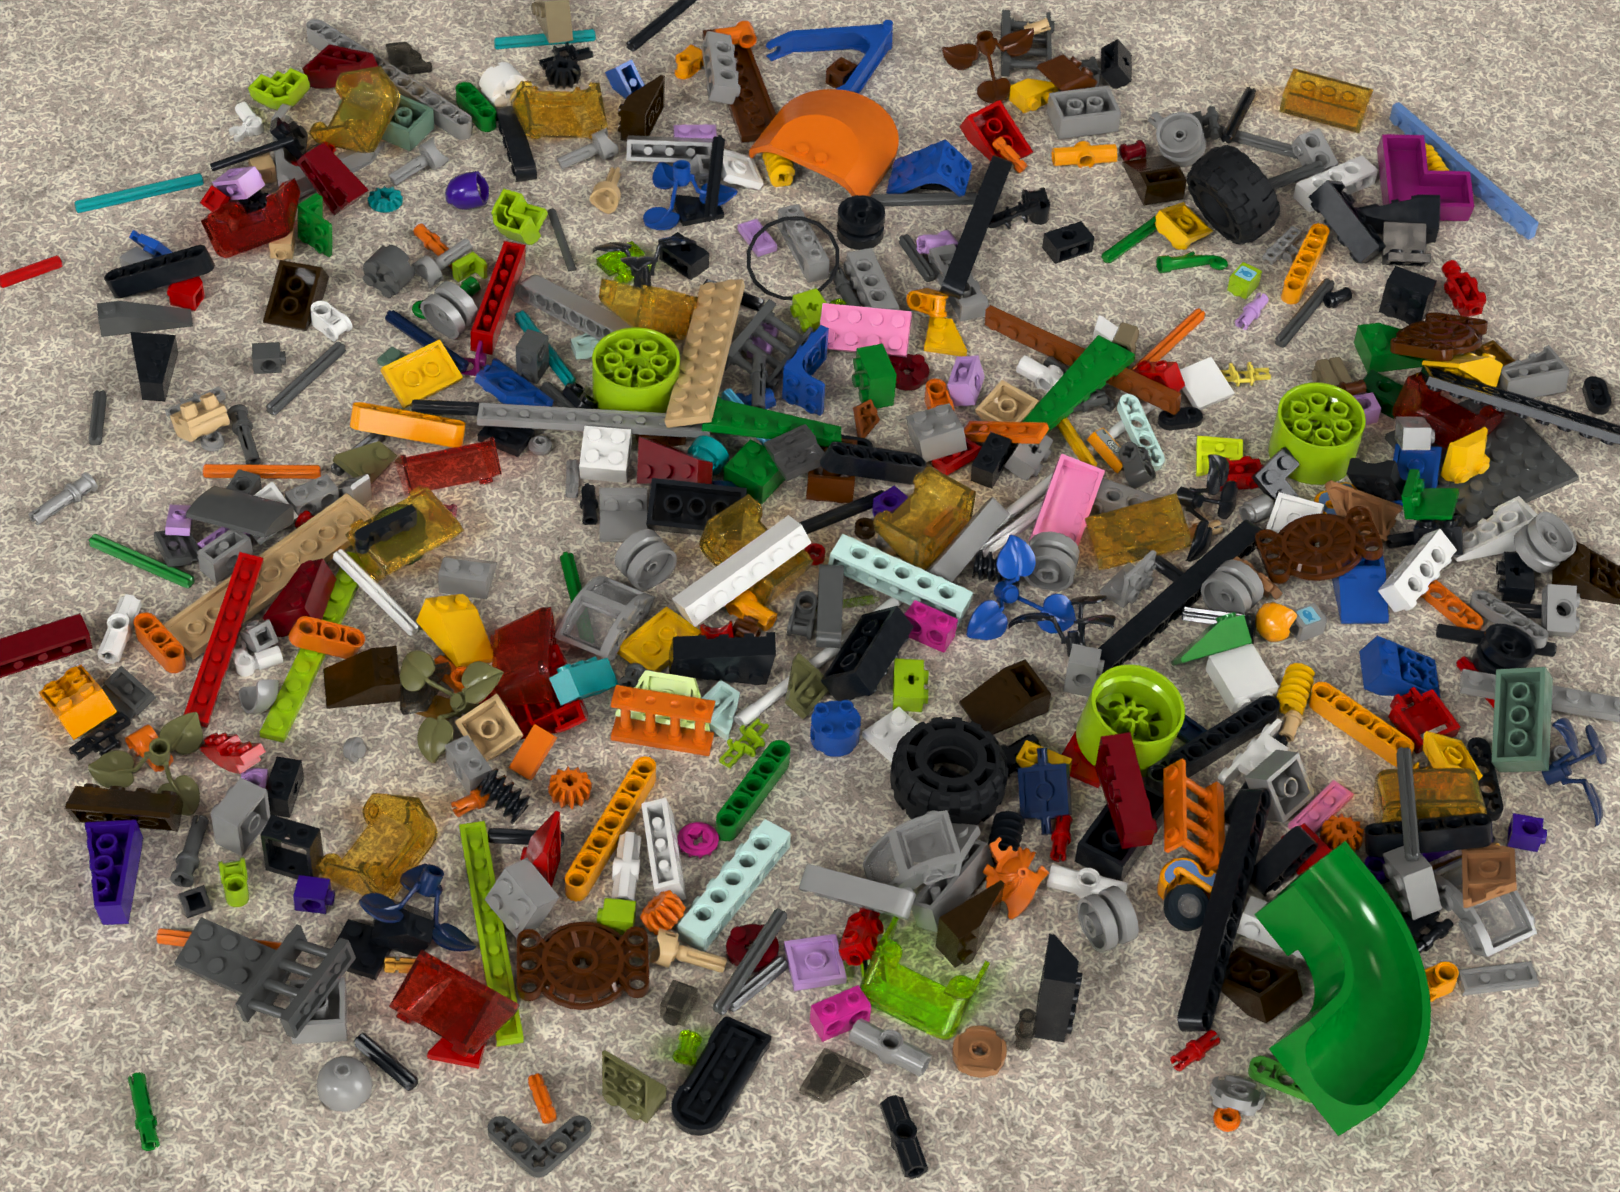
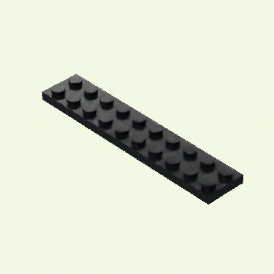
M1423 365L1420 374L1430 390L1436 392L1441 390L1448 391L1449 395L1455 398L1462 399L1464 396L1470 398L1471 402L1483 406L1484 403L1493 405L1492 408L1500 412L1509 410L1514 412V415L1523 419H1527V417L1535 418V421L1542 425L1548 426L1551 423L1558 425L1557 428L1565 432L1574 430L1579 432L1580 436L1588 439L1596 437L1600 438V441L1607 445L1613 446L1614 443L1620 445V425L1430 366Z

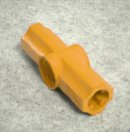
M1081 141L1076 143L1074 147L1052 148L1053 166L1077 164L1079 168L1083 166H1089L1090 168L1095 163L1117 162L1116 144L1091 145L1087 141Z
M749 590L744 591L724 606L730 615L733 614L741 619L749 615L758 619L757 626L761 627L763 631H768L777 620V613L760 604L756 596Z

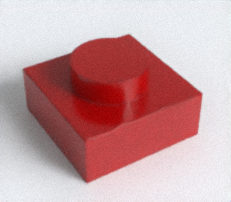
M211 185L200 201V204L214 214L220 215L231 198Z

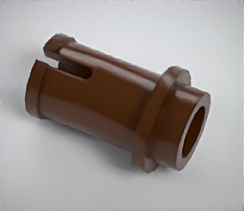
M1363 379L1349 383L1340 382L1339 385H1336L1352 396L1366 393V384L1363 382Z

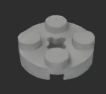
M1226 1075L1225 1080L1219 1081V1076L1213 1078L1210 1095L1213 1097L1212 1103L1216 1107L1222 1109L1229 1107L1239 1110L1240 1113L1246 1116H1254L1256 1110H1260L1263 1107L1266 1093L1262 1088L1261 1092L1256 1090L1254 1082L1233 1075Z

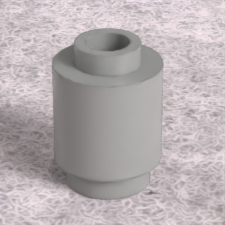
M1261 494L1243 503L1239 508L1240 516L1243 521L1249 520L1254 524L1271 516L1275 502L1268 495Z

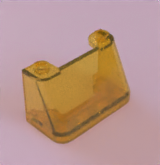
M381 66L340 74L335 89L342 101L328 127L323 122H316L312 125L309 134L315 142L322 144L327 141L334 147L363 154L372 153L376 150L400 104V93Z
M521 81L511 93L510 102L526 136L531 139L542 137H589L590 140H593V133L605 128L608 130L600 83L590 82L588 84L589 88L581 90L580 87H576L570 92L538 91L537 86L532 87L531 81Z
M930 466L915 476L913 485H915L914 492L893 513L888 510L879 512L873 521L875 525L874 530L905 562L920 567L925 571L972 518L976 491Z
M420 485L409 492L410 496L367 521L364 522L362 518L350 525L351 530L345 534L355 550V532L359 528L410 504H413L417 510V525H414L410 530L402 531L393 535L387 541H380L370 546V550L365 554H360L355 550L367 572L377 583L433 549L448 543L465 531L460 522L428 487L423 489Z
M748 494L707 521L699 541V546L702 553L715 567L768 530L761 522V504ZM801 550L747 590L751 591L756 596L758 602L766 607L811 567L813 560L806 551Z
M372 793L363 807V817L368 824L367 828L343 859L338 854L328 853L320 860L316 867L324 878L330 879V881L362 896L369 893H379L393 899L403 886L400 882L402 874L418 866L437 839V828L420 798Z

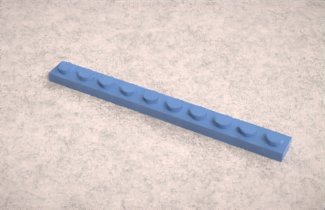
M1400 102L1393 104L1389 118L1393 125L1398 126L1404 131L1405 135H1424L1425 143L1434 147V150L1442 158L1449 171H1470L1474 195L1481 198L1491 210L1497 212L1503 221L1512 225L1518 234L1523 235L1528 240L1535 237L1539 224L1538 221Z

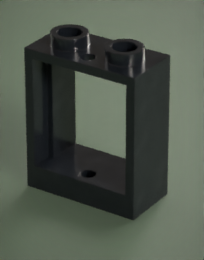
M271 814L260 834L265 869L297 880L299 875L318 877L325 865L320 828ZM281 843L304 849L307 855L282 848Z

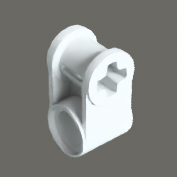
M316 301L311 305L312 325L333 342L338 339L340 334L345 331L349 332L352 329L350 319L332 307L328 302Z

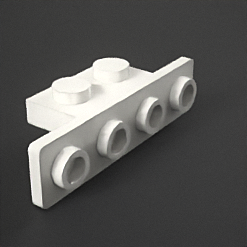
M1277 718L1272 724L1268 723L1262 730L1261 736L1258 739L1253 738L1248 744L1246 751L1243 754L1240 752L1235 757L1232 766L1229 769L1225 767L1221 771L1218 780L1224 786V789L1241 772L1248 775L1275 750L1288 751V747L1274 739L1281 727L1282 721Z

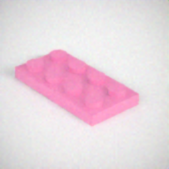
M823 303L820 325L829 328L827 350L856 352L857 348L883 343L888 356L907 357L912 312Z

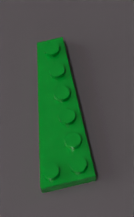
M1098 335L1022 422L1047 423L1049 427L1048 432H1050L1061 420L1074 412L1073 409L1081 402H1086L1095 390L1103 388L1106 385V381L1113 375L1116 377L1135 361V354Z
M719 396L712 422L702 423L701 430L773 439L806 424L815 435L819 446L829 447L833 441L841 442V426L727 401Z

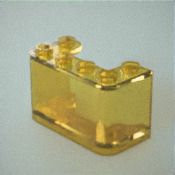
M1468 768L1413 769L1417 819L1474 813L1487 814L1478 778L1473 770ZM1398 769L1382 770L1375 777L1373 797L1375 823L1402 820Z

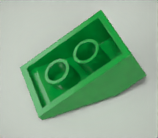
M1382 323L1357 326L1354 345L1367 374L1371 370L1386 372L1423 367L1422 361L1427 359L1390 352V340L1396 338V333L1401 330L1399 328Z
M1233 612L1216 618L1217 623L1206 628L1171 661L1172 665H1178L1252 643L1244 615L1236 616V613Z

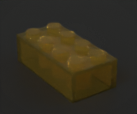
M1293 68L1283 92L1279 112L1360 133L1370 107L1374 89Z
M1177 493L1085 518L1086 532L1099 570L1110 569L1127 564L1128 562L1132 563L1142 560L1151 550L1156 551L1157 556L1191 546L1190 532Z

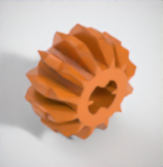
M567 766L565 771L558 769L556 775H551L548 793L553 804L559 802L561 809L566 804H569L572 810L575 803L582 807L584 800H589L592 783L588 779L587 772L580 773L579 767L571 770Z
M1342 813L1338 818L1331 815L1322 824L1320 839L1329 848H1332L1331 850L1346 841L1355 852L1362 846L1364 829L1360 828V821L1353 822L1352 815L1349 818H1345Z
M670 890L663 891L658 896H654L648 902V905L643 908L640 919L650 932L658 935L659 928L671 930L675 924H678L679 919L684 915L686 907L676 894Z

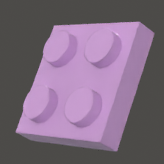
M836 934L784 941V951L794 991L846 984L847 976L843 960L838 951L839 944Z

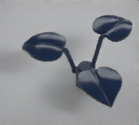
M1560 718L1552 726L1561 733L1570 751L1560 759L1549 764V771H1542V775L1548 786L1560 781L1562 785L1568 783L1582 784L1594 812L1596 827L1600 824L1603 817V806L1596 789L1587 779H1568V776L1572 775L1570 765L1593 754L1596 755L1598 762L1603 765L1607 762V756L1596 731L1590 724L1586 725L1585 731L1592 749L1580 755L1578 739L1571 722L1567 718ZM1572 755L1574 756V759H1572V760H1570V761H1568V762L1565 761L1566 759H1568V758L1571 757Z
M425 863L411 868L402 874L400 882L403 887L409 890V893L399 904H395L392 899L379 893H369L359 899L360 906L373 918L386 923H396L401 921L404 916L400 909L404 907L415 892L425 897H435L433 916L435 929H433L432 935L435 943L451 951H470L476 949V945L457 927L448 923L440 925L438 922L440 895L443 892L440 883L444 877V871L435 865H427Z

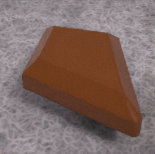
M871 399L853 407L857 437L866 438L880 421L877 414L878 411Z

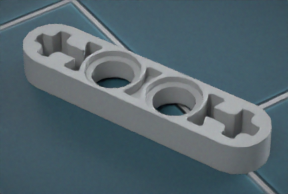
M1477 590L1472 593L1469 605L1473 610L1494 624H1508L1520 629L1530 637L1536 648H1544L1546 646L1549 635L1546 629L1486 591Z

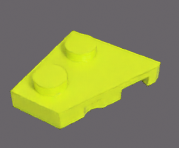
M1197 436L1196 476L1208 474V455L1210 454L1223 456L1230 459V461L1240 460L1243 457V439Z

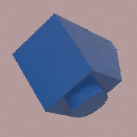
M632 59L605 72L612 88L625 99L628 95L644 86Z

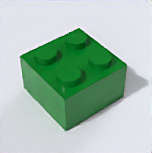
M883 343L857 348L856 358H853L855 374H852V383L854 388L858 387L860 402L863 403L871 399L876 409L894 406L897 375Z
M751 439L724 466L723 481H731L737 487L747 488V494L751 499L760 504H763L785 481L765 446Z

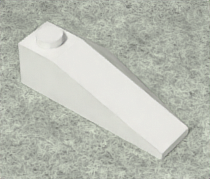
M1520 496L1497 506L1493 510L1494 514L1487 520L1482 518L1477 522L1478 527L1473 531L1463 533L1464 553L1463 555H1453L1452 557L1457 562L1503 554L1504 552L1516 551L1514 535L1524 525L1529 524L1538 514Z

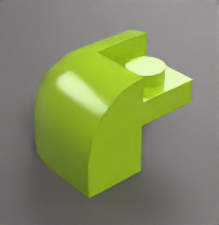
M290 68L285 74L277 71L271 78L260 74L248 89L254 101L270 109L278 110L282 104L295 106L309 91L310 83L307 75Z
M503 189L493 206L491 214L493 215V223L502 235L513 241L533 245L541 237L539 229L546 219L548 212L545 208L527 204L521 193Z

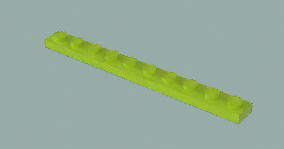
M347 552L366 572L371 562V557ZM340 567L335 576L337 580L322 620L337 624L342 623L359 587ZM300 648L259 732L261 738L285 742L326 654Z
M485 821L459 824L497 1047L524 1043L503 921L485 901L486 896L496 882Z

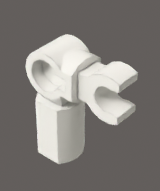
M244 101L237 104L235 111L243 121L242 126H233L229 129V134L231 136L234 135V141L240 142L247 136L251 137L262 134L264 132L262 119L255 115L247 102Z
M242 640L240 641L241 648L234 649L232 654L238 675L244 677L252 675L255 669L262 670L283 663L279 646L256 652L254 656H251L248 653L246 643Z

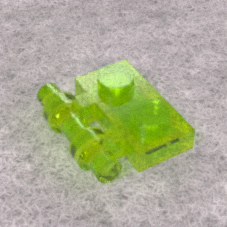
M633 241L628 242V244L632 245V248H628L631 256H645V252ZM622 251L608 252L596 258L597 265L609 277L616 273L618 274V276L613 278L616 285L627 284L633 278L631 276V269H626L630 266L621 262L620 258L627 257Z

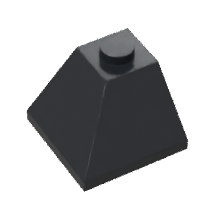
M393 900L395 904L400 903L399 901ZM405 904L400 909L404 916L399 922L386 923L375 918L373 919L369 940L373 943L414 957H420L431 944L435 921L427 911Z

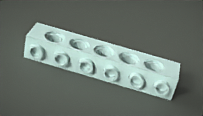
M842 534L830 553L828 565H844V576L908 605L917 600L958 619L957 627L970 607L973 592L965 587L958 586L920 567L902 561L900 558L862 543L856 538Z
M764 819L759 827L755 826L745 844L741 843L738 846L735 856L731 861L727 860L723 864L720 874L716 879L712 878L709 881L706 891L702 896H697L694 899L691 909L679 919L678 924H676L679 934L678 939L705 952L789 849L791 833Z

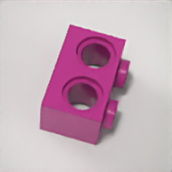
M914 600L904 614L914 626L909 634V638L943 653L946 651L955 637L958 623L957 618L917 600Z
M859 985L811 1005L810 1023L821 1041L824 1042L852 1030L853 1025L860 1018L870 1022L871 1004Z

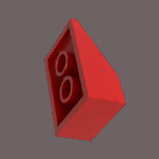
M1001 100L968 115L959 126L966 139L990 161L993 155L1003 158L1000 154L1001 151H997L992 145L999 137H1002L1007 142V146L1010 145L1020 156L1019 159L1033 153V150Z
M555 811L532 835L528 847H523L521 853V860L528 858L551 887L553 886L561 860L560 812Z

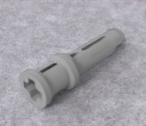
M84 472L80 479L72 484H66L61 493L28 514L29 518L33 522L36 521L35 524L38 526L72 502H80L82 500L81 497L90 491L95 492L98 489L95 480L89 473Z

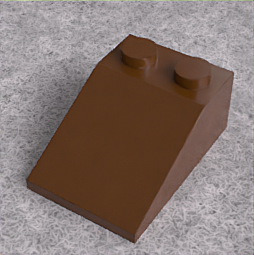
M841 439L843 443L857 445V440ZM820 446L821 449H822L824 452H826V450H827L828 447H827V446ZM822 466L808 472L806 499L841 504L852 502L855 476L831 473L822 468Z

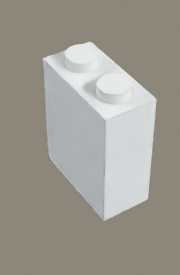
M1253 644L1208 656L1206 672L1231 713L1243 709L1262 696L1270 695L1276 698L1279 686Z

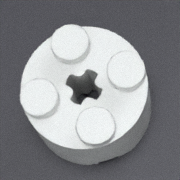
M500 62L494 68L492 66L489 67L480 79L481 94L495 108L514 105L519 108V105L530 91V85L527 83V80L510 63Z

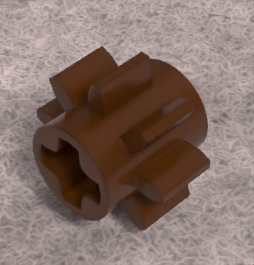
M749 615L744 616V619L738 618L733 625L734 636L738 638L744 637V633H754V637H760L762 628L757 626L759 620Z

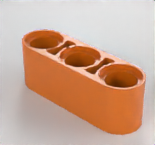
M152 613L138 614L134 619L138 641L167 672L179 673L183 671L186 667V659L181 643Z
M309 616L300 617L288 635L290 642L296 647L344 659L356 655L365 642V636L359 629Z

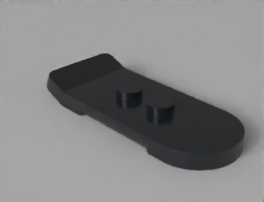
M724 1017L715 1027L706 1047L672 1099L671 1114L676 1126L683 1132L696 1136L707 1135L716 1131L725 1121L761 1058L769 1049L772 1037L736 1019Z

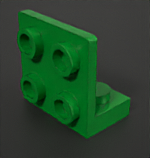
M315 193L297 205L298 238L303 243H307L315 248L319 254L323 253L330 258L332 256V224L323 218V197Z
M1410 469L1402 493L1405 519L1441 521L1452 519L1459 496V489L1424 488V479L1420 478L1419 469Z

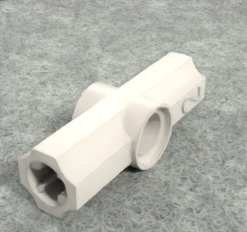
M1023 356L1016 368L1017 373L1035 382L1037 389H1043L1046 391V394L1063 376V372L1059 367L1055 365L1046 367L1028 356Z
M125 594L124 597H120L114 614L107 619L108 629L98 651V658L102 659L105 663L114 664L119 662L126 643L132 638L134 619L142 606L141 600L135 598L134 595Z
M625 832L619 835L617 858H614L612 881L614 882L612 899L635 901L636 882L639 883L641 863L639 859L641 836L636 835L635 832Z
M1054 864L1051 865L1047 881V887L1075 893L1080 899L1091 894L1098 895L1101 890L1111 886L1119 887L1126 894L1128 886L1127 882L1102 877L1092 868H1083L1078 871Z

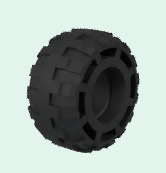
M1230 145L1214 147L1192 164V168L1187 175L1188 190L1204 218L1225 239L1239 245L1252 243L1275 225V220L1280 215V204L1275 190L1271 187L1269 180L1261 172L1257 164L1244 152Z
M936 717L932 718L928 723L921 722L915 725L897 743L896 751L893 753L890 772L891 789L894 791V799L902 810L906 809V814L909 818L914 819L923 816L929 811L948 810L951 823L978 825L980 820L985 822L996 812L997 806L1001 805L1004 798L1008 778L1007 757L996 737L990 731H983L980 724L973 721L969 723L959 717H952V719ZM931 762L934 764H956L966 768L970 773L958 778H948L933 772L928 767V764Z

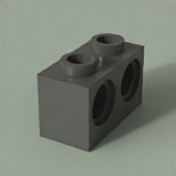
M527 329L516 345V371L528 382L538 384L549 367L548 335Z

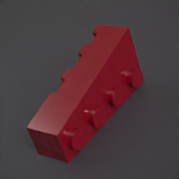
M1131 732L1101 736L1095 769L1121 847L1125 849L1152 845L1154 834L1157 833V823L1155 818H1152L1150 803L1146 795Z

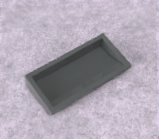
M213 486L193 502L186 512V518L266 538L294 524V506Z

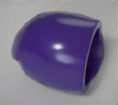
M479 171L466 172L455 176L450 180L445 191L446 202L462 210L484 206L487 204L489 197V185Z

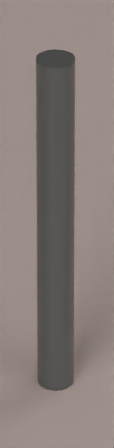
M554 208L548 210V216L568 272L576 271V266L557 212Z

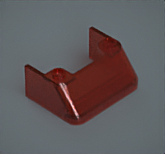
M494 437L479 443L409 457L401 455L395 459L396 469L404 494L410 495L411 499L425 496V491L479 481L480 485L492 483L494 477L502 474Z

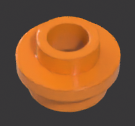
M1229 1107L1226 1109L1218 1108L1214 1113L1213 1122L1218 1129L1232 1132L1239 1127L1241 1116L1238 1110ZM1229 1117L1231 1121H1225L1222 1118Z

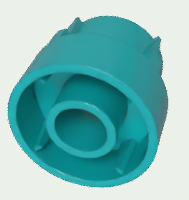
M705 435L698 436L687 451L691 455L713 462L712 477L719 474L729 461V454L726 448L716 439Z

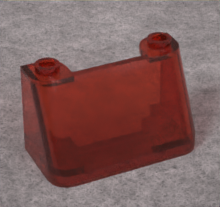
M293 178L285 181L279 186L278 190L266 196L268 204L265 208L247 214L242 204L230 201L220 205L203 218L201 223L217 255L229 258L288 236L294 227L297 205L300 198V188L296 179Z
M1421 372L1407 377L1393 407L1395 419L1396 417H1424L1435 431L1434 442L1448 449L1449 443L1455 442L1483 427L1488 429V437L1500 424L1506 411L1500 412L1493 409V405H1487L1476 415L1441 396L1442 390L1436 392L1428 389V385L1425 384Z
M552 606L541 607L495 629V634L490 635L491 649H493L492 666L502 670L504 674L488 697L497 693L506 706L553 703L554 693L549 678L553 676L552 650L553 645L557 644V638H555L556 632Z
M421 949L389 1007L398 1012L396 1015L398 1019L409 1025L412 1020L448 1040L453 1044L451 1050L466 1057L468 1053L474 1055L516 1014L520 1004Z

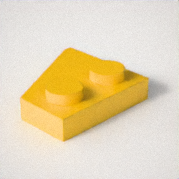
M930 316L924 351L961 357L967 356V348L953 320Z

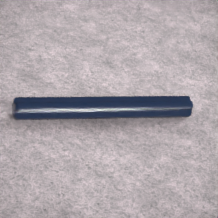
M395 310L387 312L385 320L421 346L425 347L437 341ZM444 345L458 370L465 372L469 366L468 361Z

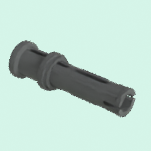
M242 404L234 405L228 409L227 415L232 420L233 433L239 438L246 464H260L261 459L251 433L253 424L247 416L248 409Z
M198 815L193 816L184 849L176 857L177 866L170 876L171 882L176 886L190 887L194 883L193 874L200 864L198 854L209 824L208 818L203 815L199 816L198 822Z

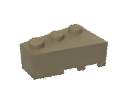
M534 0V3H531L532 14L536 15V19L549 44L573 41L569 0Z

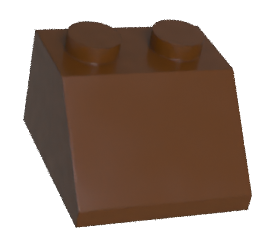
M1062 54L1040 63L1036 67L1062 91L1093 88L1098 83L1092 77L1094 73L1087 67H1082V62L1075 56L1069 58Z

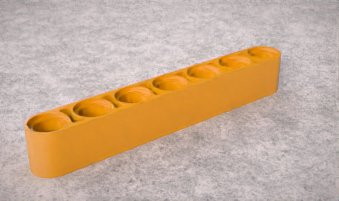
M643 756L634 761L565 875V895L571 901H582L588 896L618 846L619 835L627 831L641 808V804L644 803L656 782V762L654 759Z

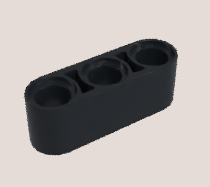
M1301 826L1292 828L1254 866L1250 882L1266 897V893L1271 890L1276 891L1316 851L1318 844Z

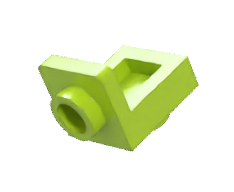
M474 252L452 263L453 278L457 282L464 280L474 273H477L483 279L488 278L487 262Z

